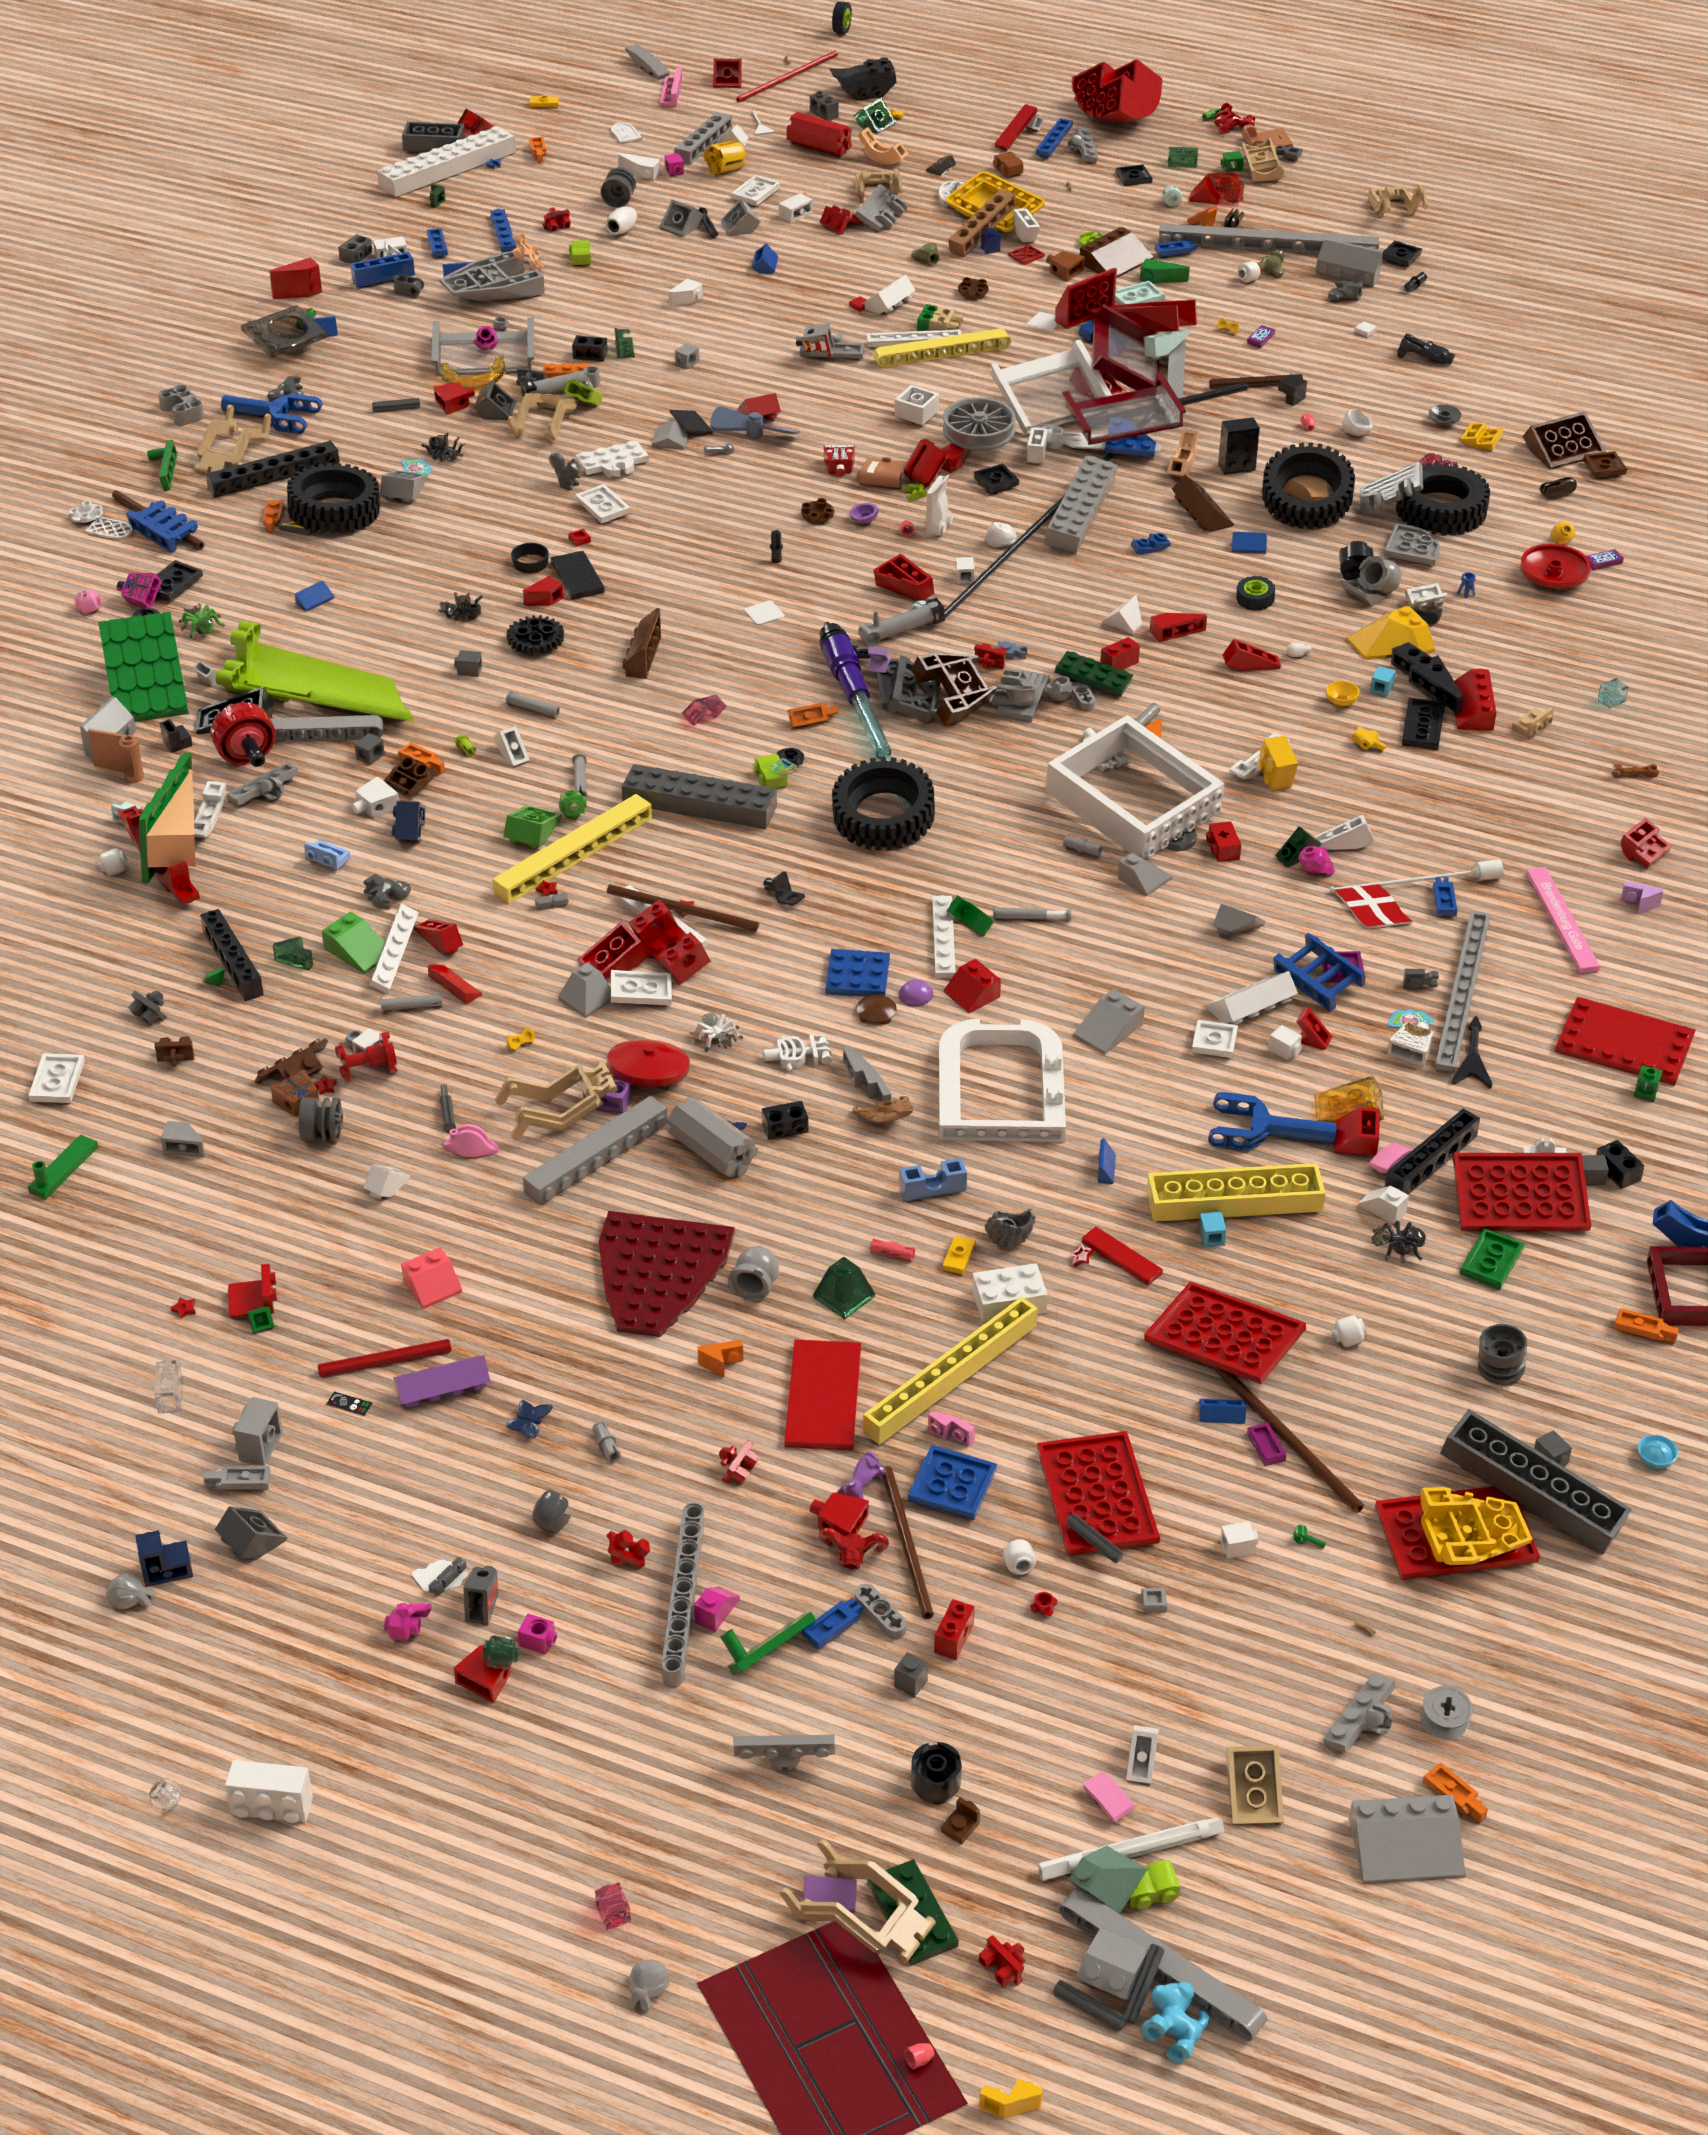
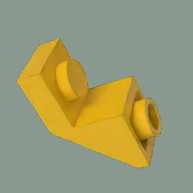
M1018 2078L1010 2095H1007L999 2088H991L984 2084L979 2096V2108L1003 2119L1036 2110L1042 2105L1043 2089L1039 2088L1034 2082Z

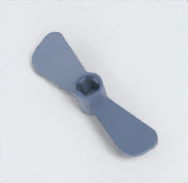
M723 406L717 407L710 419V426L715 431H747V436L751 439L761 438L763 436V429L786 434H800V430L763 424V416L759 413L753 412L747 416Z

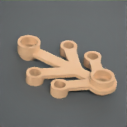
M523 233L513 235L514 241L520 246L512 250L516 259L520 261L525 256H528L531 268L533 270H540L543 264L538 259L539 250L536 246L529 245Z

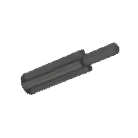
M442 1084L440 1104L443 1128L446 1132H450L451 1129H456L451 1096L448 1095L447 1085Z

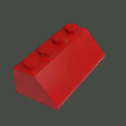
M1470 669L1454 680L1463 694L1462 711L1455 713L1457 730H1494L1497 712L1489 669Z

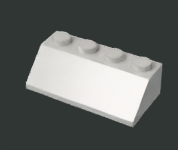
M1288 971L1267 977L1205 1005L1222 1023L1236 1025L1243 1022V1017L1248 1016V1018L1259 1015V1010L1264 1009V1011L1275 1008V1003L1280 1002V1004L1291 1001V996L1298 994Z

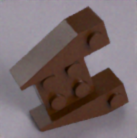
M929 653L918 656L911 668L918 683L939 679L949 695V698L943 699L937 710V714L944 726L964 720L990 701L997 689L996 685L987 687L976 669L975 663L979 658L978 655Z

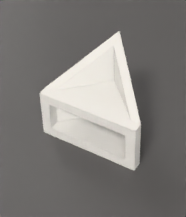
M1137 594L1113 610L1103 620V623L1134 634L1142 626Z

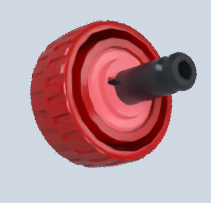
M247 702L236 703L223 709L215 717L210 731L212 742L219 755L225 761L234 765L252 764L254 767H260L264 764L265 756L272 749L276 737L274 725L265 710L256 704Z

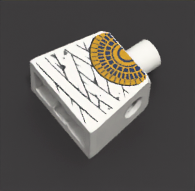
M1419 1022L1417 1025L1405 1023L1391 1037L1388 1055L1424 1067L1431 1047L1433 1032L1429 1030L1428 1025L1424 1022Z

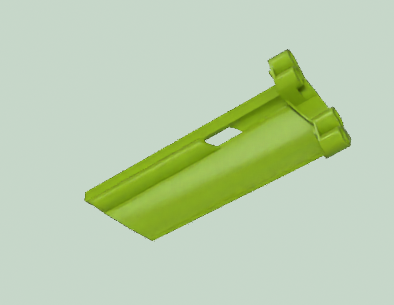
M242 620L238 625V630L234 629L231 632L230 643L236 647L235 661L226 660L224 668L219 669L216 673V684L225 686L226 691L243 694L264 686L273 700L288 702L290 699L413 721L411 711L404 707L392 678L257 643L261 632V625L254 622Z

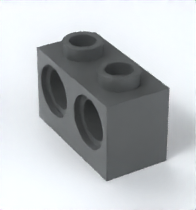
M818 91L810 95V112L831 121L839 117V101L822 91Z
M355 234L338 247L340 261L349 264L356 263L371 254V238Z

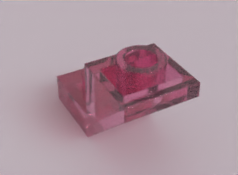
M712 695L694 700L682 714L690 724L695 726L706 714L716 719L727 705L718 695Z

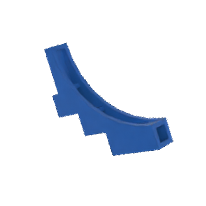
M1672 1200L1654 1209L1652 1224L1678 1247H1708L1707 1219L1684 1210Z

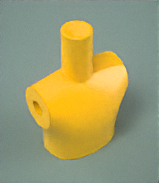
M1361 726L1357 728L1351 738L1352 741L1364 750L1373 746L1383 752L1387 746L1378 741L1379 734L1376 731L1366 730Z

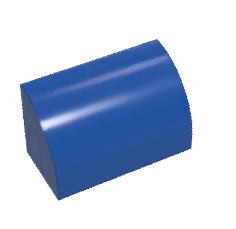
M767 243L755 251L752 268L762 274L775 272L778 255Z

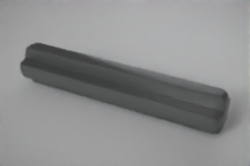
M419 398L372 403L374 412L420 407Z
M1073 1513L1068 1516L1066 1524L1112 1562L1118 1563L1122 1560L1123 1551L1078 1515Z
M1150 1945L1122 2013L1127 2017L1128 2021L1136 2022L1164 1954V1949L1159 1945Z
M1059 1980L1055 1985L1054 1994L1118 2031L1124 2028L1127 2017L1063 1980Z

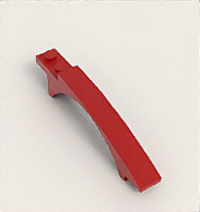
M132 806L118 811V816L140 852L139 818L143 810ZM185 861L173 867L158 868L155 876L167 892L171 891L182 905L200 899L199 892L191 883L188 865Z

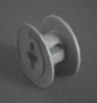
M1435 1687L1426 1694L1423 1700V1709L1420 1713L1421 1723L1424 1729L1433 1736L1444 1739L1459 1737L1469 1727V1720L1473 1713L1472 1703L1463 1691L1455 1687ZM1444 1711H1449V1715L1445 1716Z

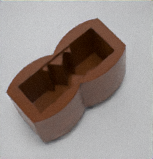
M1013 152L994 155L993 166L1005 177L1023 173V162L1020 158H1016Z

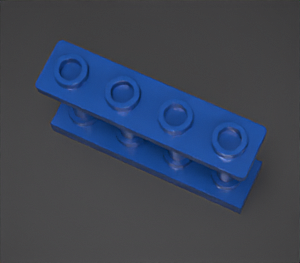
M1308 932L1305 934L1306 946L1290 958H1285L1280 953L1273 957L1274 971L1278 974L1289 971L1294 985L1331 1012L1336 1008L1335 998L1338 993L1353 982L1360 987L1365 985L1364 972L1361 968L1350 963L1346 957H1342L1332 947H1328L1318 937ZM1311 951L1319 956L1303 969L1294 965ZM1324 962L1332 966V968L1317 979L1308 975ZM1338 972L1346 976L1344 980L1332 989H1327L1322 985Z

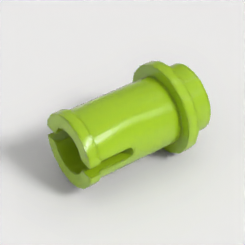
M461 734L456 737L455 742L458 748H461L467 756L475 754L476 747L471 744L466 735Z

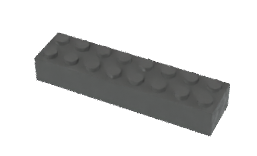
M633 764L622 784V801L637 794L651 803V809L767 829L777 808V789L640 764Z
M1470 1409L1467 1410L1447 1436L1440 1452L1441 1455L1603 1555L1624 1526L1632 1511V1508Z

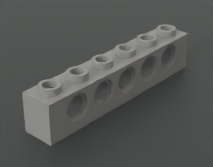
M721 112L714 113L675 147L674 154L678 153L684 164L691 165L704 154L705 149L715 144L732 129V115Z

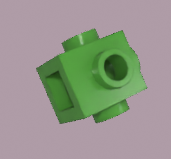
M568 790L564 794H560L561 801H558L559 809L566 817L578 818L580 814L585 813L584 808L587 807L585 796L582 797L579 791Z

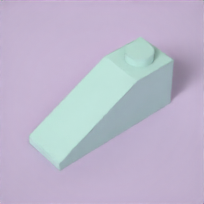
M1179 329V331L1144 337L1145 356L1156 360L1161 359V356L1168 355L1190 334V330Z

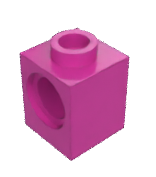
M678 153L664 155V166L670 177L683 175L684 164Z
M528 1613L517 1631L519 1647L545 1655L550 1646H554L557 1640L554 1621Z

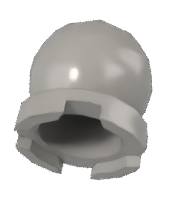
M1369 556L1359 566L1361 571L1358 581L1364 589L1387 594L1396 590L1401 583V570L1391 560H1385L1379 556Z
M761 1246L747 1248L739 1255L736 1266L728 1277V1285L732 1292L735 1294L737 1291L740 1295L745 1296L744 1300L763 1301L769 1294L772 1283L778 1276L779 1262L777 1257L770 1249Z

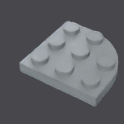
M1396 523L1386 546L1384 556L1435 566L1439 556L1440 544L1437 539L1434 540L1431 537V533L1424 529Z

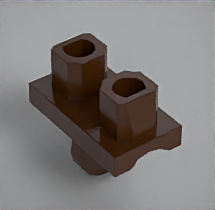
M189 1036L181 1037L179 1041L171 1042L170 1038L164 1037L160 1038L159 1042H155L154 1048L157 1062L171 1061L172 1066H177V1061L194 1060L193 1044Z

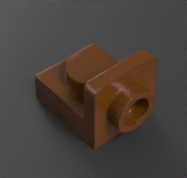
M959 1797L956 1801L955 1811L942 1824L941 1832L962 1845L980 1824V1809L973 1802Z

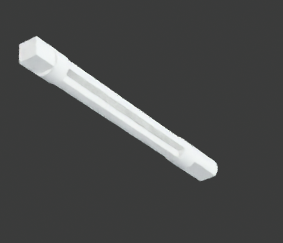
M1215 1817L1106 1846L1128 1858L1223 1833L1224 1826L1222 1819ZM1105 1846L1038 1863L1041 1880L1046 1881L1072 1874L1082 1857Z

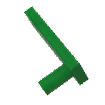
M173 440L166 441L165 448L147 451L149 460L163 458L159 479L164 491L171 489L178 455Z
M80 1134L47 1168L43 1161L34 1162L32 1168L35 1180L28 1186L29 1193L46 1200L98 1148V1142Z
M812 1612L800 1615L748 1652L745 1651L733 1629L722 1634L720 1638L734 1659L728 1665L731 1673L735 1674L744 1671L816 1621Z

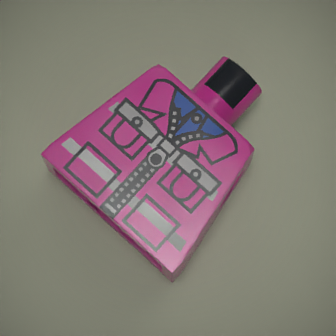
M129 573L125 582L119 581L117 583V590L121 592V595L127 602L141 608H152L162 581L155 573Z

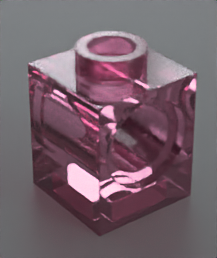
M619 1882L605 1885L595 1890L596 1907L606 1930L631 1922L630 1906Z

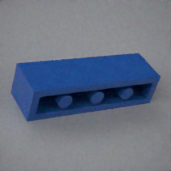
M409 252L350 264L352 281L356 287L394 281V276L399 274L405 276L415 275L414 259Z

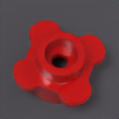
M1048 1592L1037 1593L1034 1597V1603L1030 1606L1031 1611L1051 1616L1053 1614V1607L1057 1605V1599Z

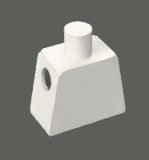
M375 777L357 789V802L353 803L351 807L355 814L364 811L371 817H377L393 811V807L399 801V796L394 789L379 777Z

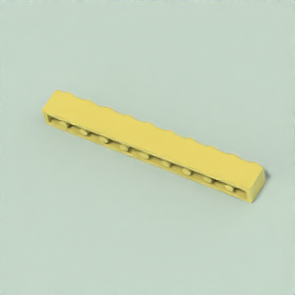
M637 794L631 796L493 878L494 894L508 904L514 902L542 885L543 880L549 881L651 820V803Z
M1023 1297L1017 1299L864 1413L863 1433L877 1444L883 1443L1037 1326L1038 1308Z

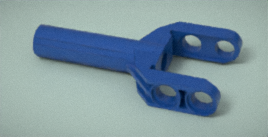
M294 393L281 396L272 402L224 395L221 400V409L227 411L228 405H233L234 413L264 417L265 414H270L271 425L275 430L303 433L307 428V422L300 416L288 415L290 410L317 413L322 408L323 403L318 397ZM296 400H300L303 406H299ZM311 402H315L318 408L312 407ZM285 420L288 426H284L281 422ZM296 422H300L303 428H299Z
M1219 1092L1214 1096L1213 1106L1221 1113L1252 1117L1251 1130L1221 1126L1211 1129L1208 1142L1214 1147L1249 1151L1260 1146L1267 1136L1330 1144L1335 1142L1336 1123L1270 1115L1266 1105L1256 1096ZM1225 1100L1228 1104L1220 1105L1218 1101ZM1244 1102L1247 1103L1249 1106L1243 1108L1240 1107L1238 1104ZM1220 1134L1224 1138L1215 1139L1213 1135ZM1242 1137L1244 1141L1237 1142L1234 1138Z

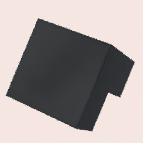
M1290 374L1279 381L1278 391L1286 394L1285 403L1295 406L1306 397V380Z
M170 719L159 722L162 741L171 753L193 746L192 738L183 725L176 727Z

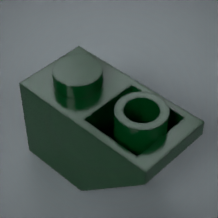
M1298 826L1275 856L1287 867L1300 863L1299 853L1308 846L1320 847L1322 843L1311 833Z

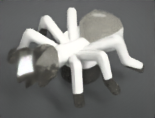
M707 1013L702 1016L701 1022L698 1023L696 1029L690 1030V1034H695L699 1032L700 1028L706 1029L701 1030L698 1039L694 1042L697 1045L702 1041L703 1035L707 1034L705 1052L709 1051L711 1044H717L719 1048L722 1045L727 1049L726 1045L730 1048L732 1047V1039L735 1042L737 1041L736 1038L743 1039V1036L737 1032V1029H740V1027L735 1025L733 1020L725 1017V1014H722L718 1021V1016L715 1013Z

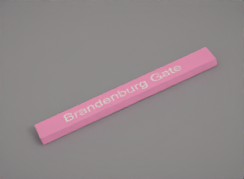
M1546 867L1527 869L1526 875L1579 973L1599 971V963Z

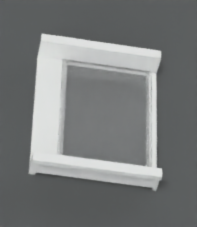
M1081 339L1076 340L1072 349L1004 369H1000L997 363L990 366L992 368L990 376L995 380L1008 406L1015 412L1016 421L1023 431V436L1030 435L1032 427L1049 429L1053 426H1062L1075 422L1070 411L1066 408V400L1062 395L1064 391H1069L1075 402L1112 395L1098 369H1092V359ZM1109 409L1083 414L1086 419L1106 413Z

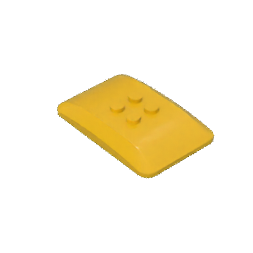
M987 171L979 172L946 197V203L969 218L1000 189L1015 194L1016 207L1014 209L1027 208L1031 215H1034L1045 206L1043 198ZM1014 209L994 229L1002 232L1013 231L1015 229Z

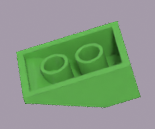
M526 805L507 815L503 837L509 838V841L514 843L524 842L529 847L537 848L546 843L561 819L562 814Z
M350 911L322 930L325 950L364 974L376 967L385 942L364 919Z

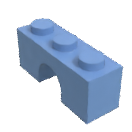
M962 1158L941 1161L939 1171L933 1175H924L920 1165L900 1168L899 1187L904 1201L966 1191L967 1171Z

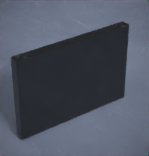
M670 409L669 413L687 433H713V430L696 411Z

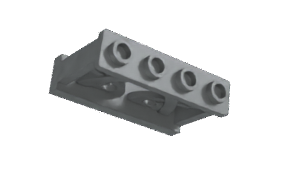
M900 655L894 671L887 712L894 714L897 711L923 720L925 724H929L930 720L934 719L937 713L936 707L939 702L938 696L941 690V682L939 679L931 680L932 682L918 683L911 671L914 662L908 661L907 657ZM917 684L924 694L913 697L911 691L904 686Z

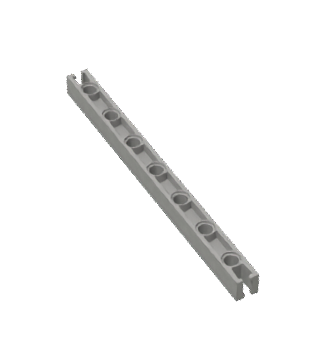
M1160 223L1158 244L1186 240L1187 242L1194 241L1197 247L1272 252L1280 250L1288 253L1319 254L1324 238L1378 250L1379 237Z

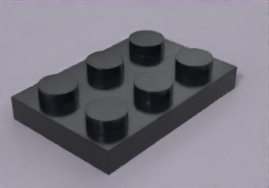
M174 560L156 574L162 581L156 596L167 601L173 600L203 576V571Z

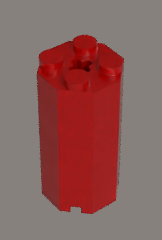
M799 112L794 113L790 117L792 122L786 128V139L790 143L839 157L851 149L852 128L847 125Z

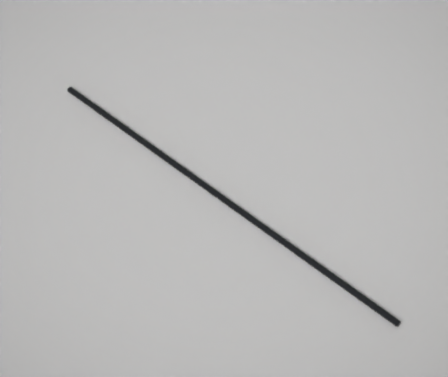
M1159 412L1147 414L1136 427L1139 429L1143 428ZM1108 452L1101 460L1109 461L1116 453ZM1065 494L944 610L945 618L1057 511Z

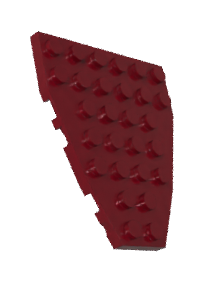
M608 1211L599 1238V1251L605 1297L609 1303L617 1332L661 1337L667 1332V1329L678 1321V1316L683 1311L687 1313L706 1290L705 1286L708 1282L716 1278V1272L719 1268H723L726 1265L735 1235V1227Z

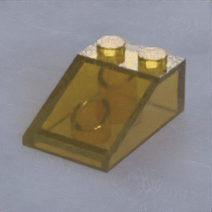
M1373 1075L1315 1094L1316 1121L1335 1123L1337 1119L1358 1107L1380 1109V1121L1384 1120L1382 1091Z

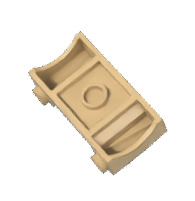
M1268 138L1263 144L1258 146L1242 143L1243 155L1249 165L1253 182H1268L1282 178L1284 169L1279 162L1276 146L1273 145L1271 138Z

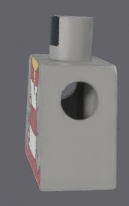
M830 324L806 327L804 335L796 337V346H805L808 355L832 357L835 345Z

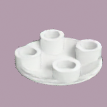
M89 500L83 501L80 506L69 510L70 519L79 523L93 521L103 514L102 506L92 504Z

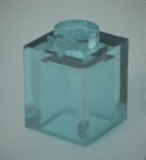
M1615 678L1600 685L1597 700L1609 709L1626 702L1629 687Z

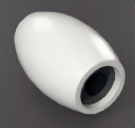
M628 206L617 208L609 215L606 221V229L613 235L626 233L635 225L637 212L634 208Z

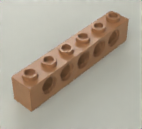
M1003 189L994 194L948 239L950 252L965 257L1016 207L1015 194Z

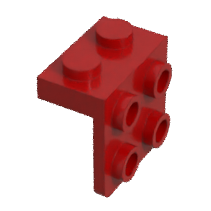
M826 205L819 221L821 224L842 235L848 221L861 225L864 223L855 214L851 215L849 210L844 208L841 210L840 207L835 205L832 207Z
M261 1264V1280L231 1283L228 1285L229 1316L231 1318L248 1317V1311L269 1306L271 1314H274V1301H277L276 1288H273V1285H277L276 1274L271 1272L270 1264Z

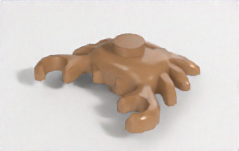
M900 1096V1100L880 1102L874 1109H870L869 1106L858 1109V1106L852 1108V1112L854 1115L861 1116L868 1121L889 1126L893 1125L895 1120L910 1115L913 1112V1105L909 1102V1097Z

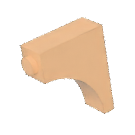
M1314 475L1296 476L1290 479L1283 487L1285 493L1296 496L1304 501H1317L1328 497L1326 481Z

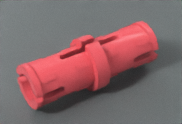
M873 1238L871 1241L870 1252L884 1254L892 1259L894 1257L909 1261L914 1259V1247L897 1244L896 1241L886 1242Z

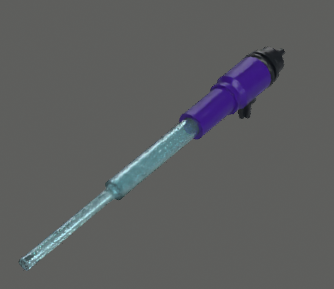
M825 622L819 632V644L829 668L841 683L848 702L855 707L878 759L886 757V761H890L892 750L869 701L870 693L859 665V659H870L869 649H859L858 645H852L847 632L840 625ZM897 795L904 812L912 808L906 799Z

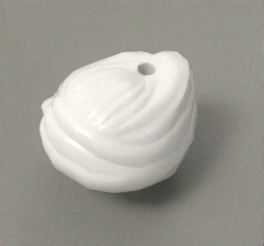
M1356 409L1349 410L1342 420V428L1348 434L1363 436L1368 434L1373 428L1371 419Z
M994 522L986 530V543L993 548L1009 547L1017 538L1015 530L1005 523Z

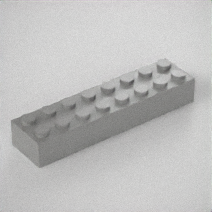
M1086 455L1047 527L1045 545L1077 554L1115 480L1118 465Z

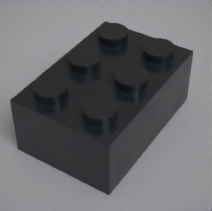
M1254 417L1222 421L1218 465L1224 475L1256 470L1260 427Z

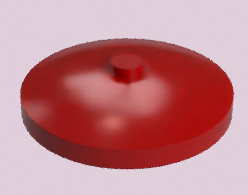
M1541 544L1533 546L1523 553L1520 569L1523 575L1533 583L1548 588L1566 589L1584 583L1590 575L1591 564L1589 559L1577 549L1561 544Z
M637 1039L625 1041L612 1047L607 1056V1067L615 1077L640 1086L655 1087L674 1084L684 1079L689 1072L690 1061L688 1055L679 1047L658 1040Z

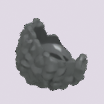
M1028 1209L1020 1214L995 1211L984 1225L985 1231L998 1247L1014 1249L1028 1239L1036 1216L1033 1215L1032 1209Z

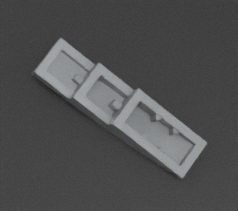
M637 44L625 48V51L640 69L644 68L648 74H653L657 80L669 76L670 71L645 48Z
M847 1044L843 1045V1062L854 1086L863 1085L869 1099L877 1097L879 1103L891 1101V1093L874 1067Z

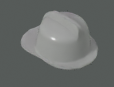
M996 685V687L1006 689L1009 701L1020 707L1033 705L1035 689L1040 688L1037 685Z

